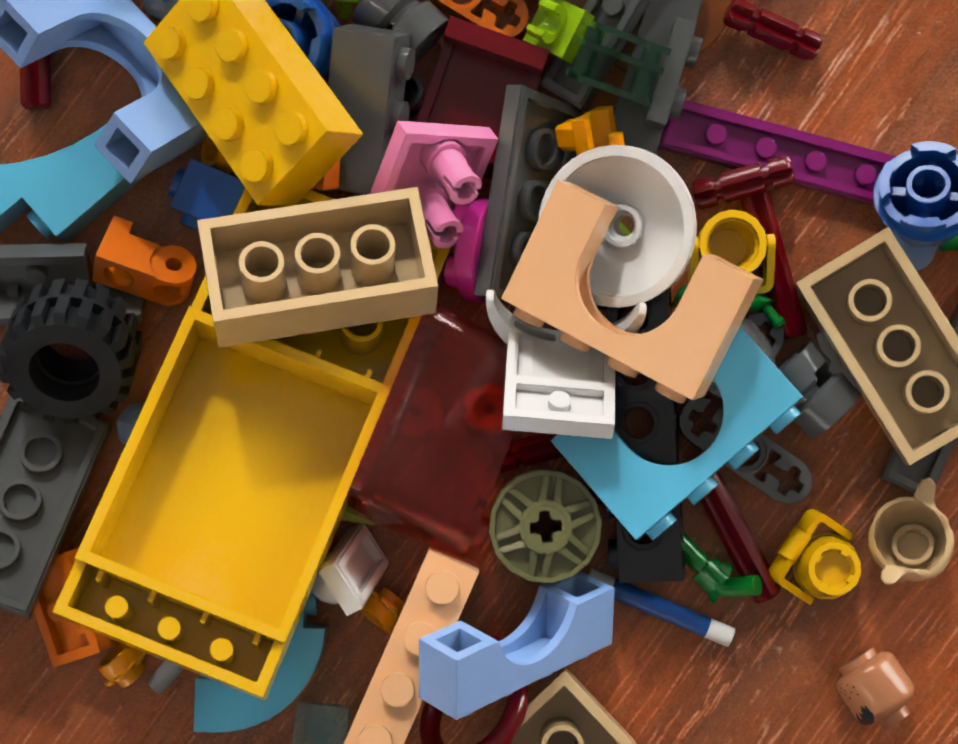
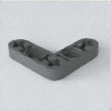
M755 313L744 318L740 326L745 332L749 326L758 328L765 324L769 328L766 337L772 341L770 346L761 345L759 347L773 361L784 342L783 328L775 329L765 313ZM712 380L708 392L715 399L722 401L721 394ZM688 398L678 413V430L687 442L704 453L718 436L723 421V409L717 406L709 416V422L714 425L713 430L710 433L700 431L696 436L691 432L694 423L688 416L691 411L696 413L703 412L711 400L706 398L691 400ZM763 434L754 440L759 450L757 458L752 464L740 466L736 470L729 463L724 466L779 503L794 504L802 501L809 494L812 487L811 472L803 461ZM770 451L775 453L777 457L769 464L781 471H789L792 467L797 471L794 475V480L799 483L796 491L786 489L780 494L777 491L780 485L779 480L768 472H763L761 481L754 477V474L766 464Z

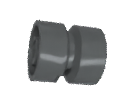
M361 0L351 16L352 20L358 25L411 33L410 48L415 50V64L443 36L449 21L430 1L419 2L418 0Z
M812 340L803 344L777 367L803 396L794 405L801 414L793 421L809 439L816 438L830 428L861 397V393L843 373L832 374L829 371L831 360Z

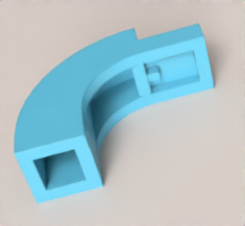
M312 592L266 701L199 675L195 678L193 732H232L256 726L280 713L302 692L321 661L328 637L329 623H308V615H317L318 598Z

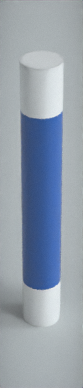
M593 568L588 573V575L614 587V600L723 646L729 647L735 634V628L629 583H619V579Z

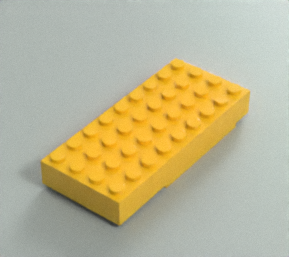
M245 188L233 215L287 206L257 205ZM310 190L297 205L334 199ZM428 237L439 287L444 275L446 261L450 256L451 247L437 248L431 242V238ZM205 275L192 306H189L75 555V563L52 612L63 620L266 701L319 574L318 571L326 558L427 315L219 348Z

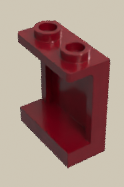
M450 15L443 35L444 43L416 122L490 127L498 138L506 86L523 85L537 91L550 50ZM497 145L483 177L492 179Z

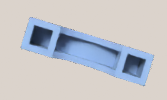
M579 571L573 577L539 585L534 603L526 618L515 631L500 641L461 620L420 638L419 698L439 709L444 714L458 720L611 645L615 588Z

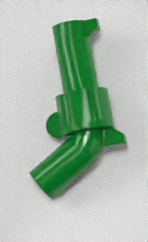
M684 533L682 550L684 551L685 563L695 572L692 578L709 594V600L712 603L716 602L720 597L738 598L761 595L762 581L759 575L729 577L732 573L730 564L720 562L715 556L710 559Z

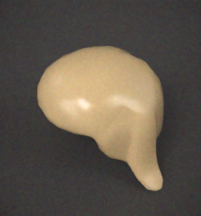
M931 478L920 481L913 497H899L885 503L877 511L869 528L868 547L874 561L882 569L880 578L886 585L906 581L919 582L931 580L942 573L951 560L955 543L954 534L949 526L947 517L936 507V485Z

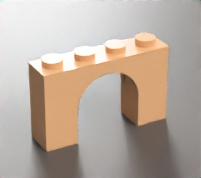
M557 180L501 299L516 307L513 315L522 321L542 328L546 322L561 330L562 333L559 339L567 345L587 353L593 347L608 355L609 358L606 364L614 370L636 378L638 372L657 381L654 389L673 401L684 403L686 398L691 400L703 398L764 279L716 255L703 254L678 306L663 324L642 334L620 329L602 315L595 304L590 286L593 260L619 206L573 183Z
M431 542L343 744L405 743L423 702L419 698V639L458 622L479 574V563Z

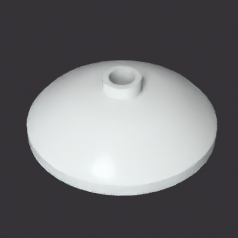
M608 145L590 149L579 154L557 172L545 191L539 210V218L557 180L573 183L619 206L591 267L590 286L596 305L620 308L637 305L638 302L644 303L661 295L677 281L688 265L693 253L697 234V219L690 192L683 179L671 165L657 155L641 148L626 145ZM625 215L631 217L634 222V229L629 235L624 234L620 229V220Z

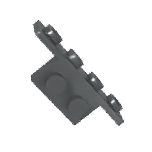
M651 0L647 6L614 112L617 132H623L626 146L641 148L656 155L668 118L679 119L687 89L678 87L684 67L694 69L703 38L693 36L702 0Z
M87 243L0 245V327H7L13 310L16 309L18 301L24 294L31 295L33 287L41 283L51 288L52 282L55 279L65 278L68 285H75L76 279L88 281L87 287L97 290L98 286L102 285L110 289L108 296L113 300L120 296L128 304L125 313H135L139 323L142 322L146 299L100 283L95 284L92 281L93 272Z

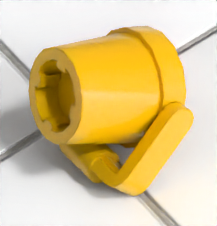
M738 210L719 212L705 223L699 233V237L696 236L693 253L688 263V283L699 264V258L701 260L703 254L716 255L750 273L757 269L764 259L762 278L764 280L757 294L769 292L774 285L775 234H765V230L759 221L747 212Z
M809 509L803 514L796 527L792 528L778 550V555L768 571L775 583L810 606L815 600L813 597L818 599L838 598L851 591L857 585L861 576V562L855 548L849 543L852 542L855 535L827 515L815 509ZM822 523L836 534L831 532H813L818 524ZM790 568L793 579L798 587L785 579Z

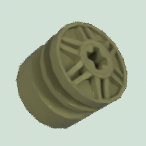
M533 469L515 475L499 489L490 506L488 530L495 554L509 571L528 581L554 583L573 577L590 563L600 544L602 519L595 498L581 482L557 470ZM548 511V515L552 520H559V528L551 530L550 539L542 540L537 531H530V523L537 522L539 520V512Z

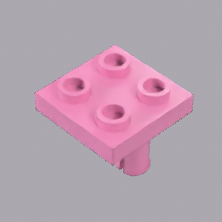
M397 121L370 194L418 187L426 229L431 242L437 248H449L457 242L459 238L458 233L463 232L462 223L453 214L457 204H471L479 194L477 190L481 189V180L499 139L490 127Z

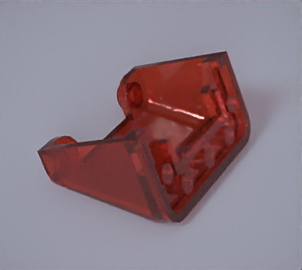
M438 303L436 313L421 316L352 481L347 498L346 512L463 559L470 545L481 548L490 526V518L483 516V512L515 434V431L502 430L507 344L500 337L454 310Z

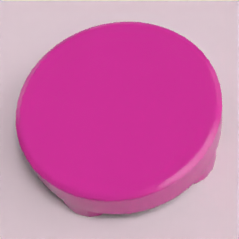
M477 198L471 204L456 205L453 214L462 223L463 232L458 233L459 238L455 243L454 255L448 257L444 269V279L448 287L458 288L464 300L486 304V298L475 296L474 290L489 198Z

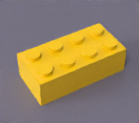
M179 0L143 42L257 205H297L364 135L265 0Z

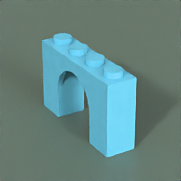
M741 326L713 378V382L717 386L723 401L721 429L712 445L697 458L678 465L651 463L637 455L615 430L612 439L556 435L551 440L554 446L635 540L640 539L645 533L652 541L655 540L677 521L671 513L673 509L686 498L693 505L698 503L718 485L712 478L716 472L727 463L736 470L759 450L758 446L753 442L769 427L777 435L801 414L794 406L803 398L801 393Z

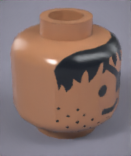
M870 647L838 668L842 676L836 682V691L859 724L868 726L879 722L885 730L900 722L911 713L905 704L913 698L916 688L891 652L882 651L877 653L873 647Z

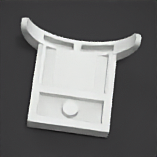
M487 290L486 309L489 320L496 333L507 344L502 430L612 439L615 426V370L606 364L609 356L593 347L590 348L588 353L575 349L559 339L562 331L543 327L539 328L522 321L503 306L495 290ZM638 302L627 315L612 324L625 331L637 333L646 317V303Z

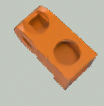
M114 215L96 252L92 281L161 305L173 306L186 301L191 294L197 266L195 258L190 251L176 245L162 247L157 243L132 235L134 222Z

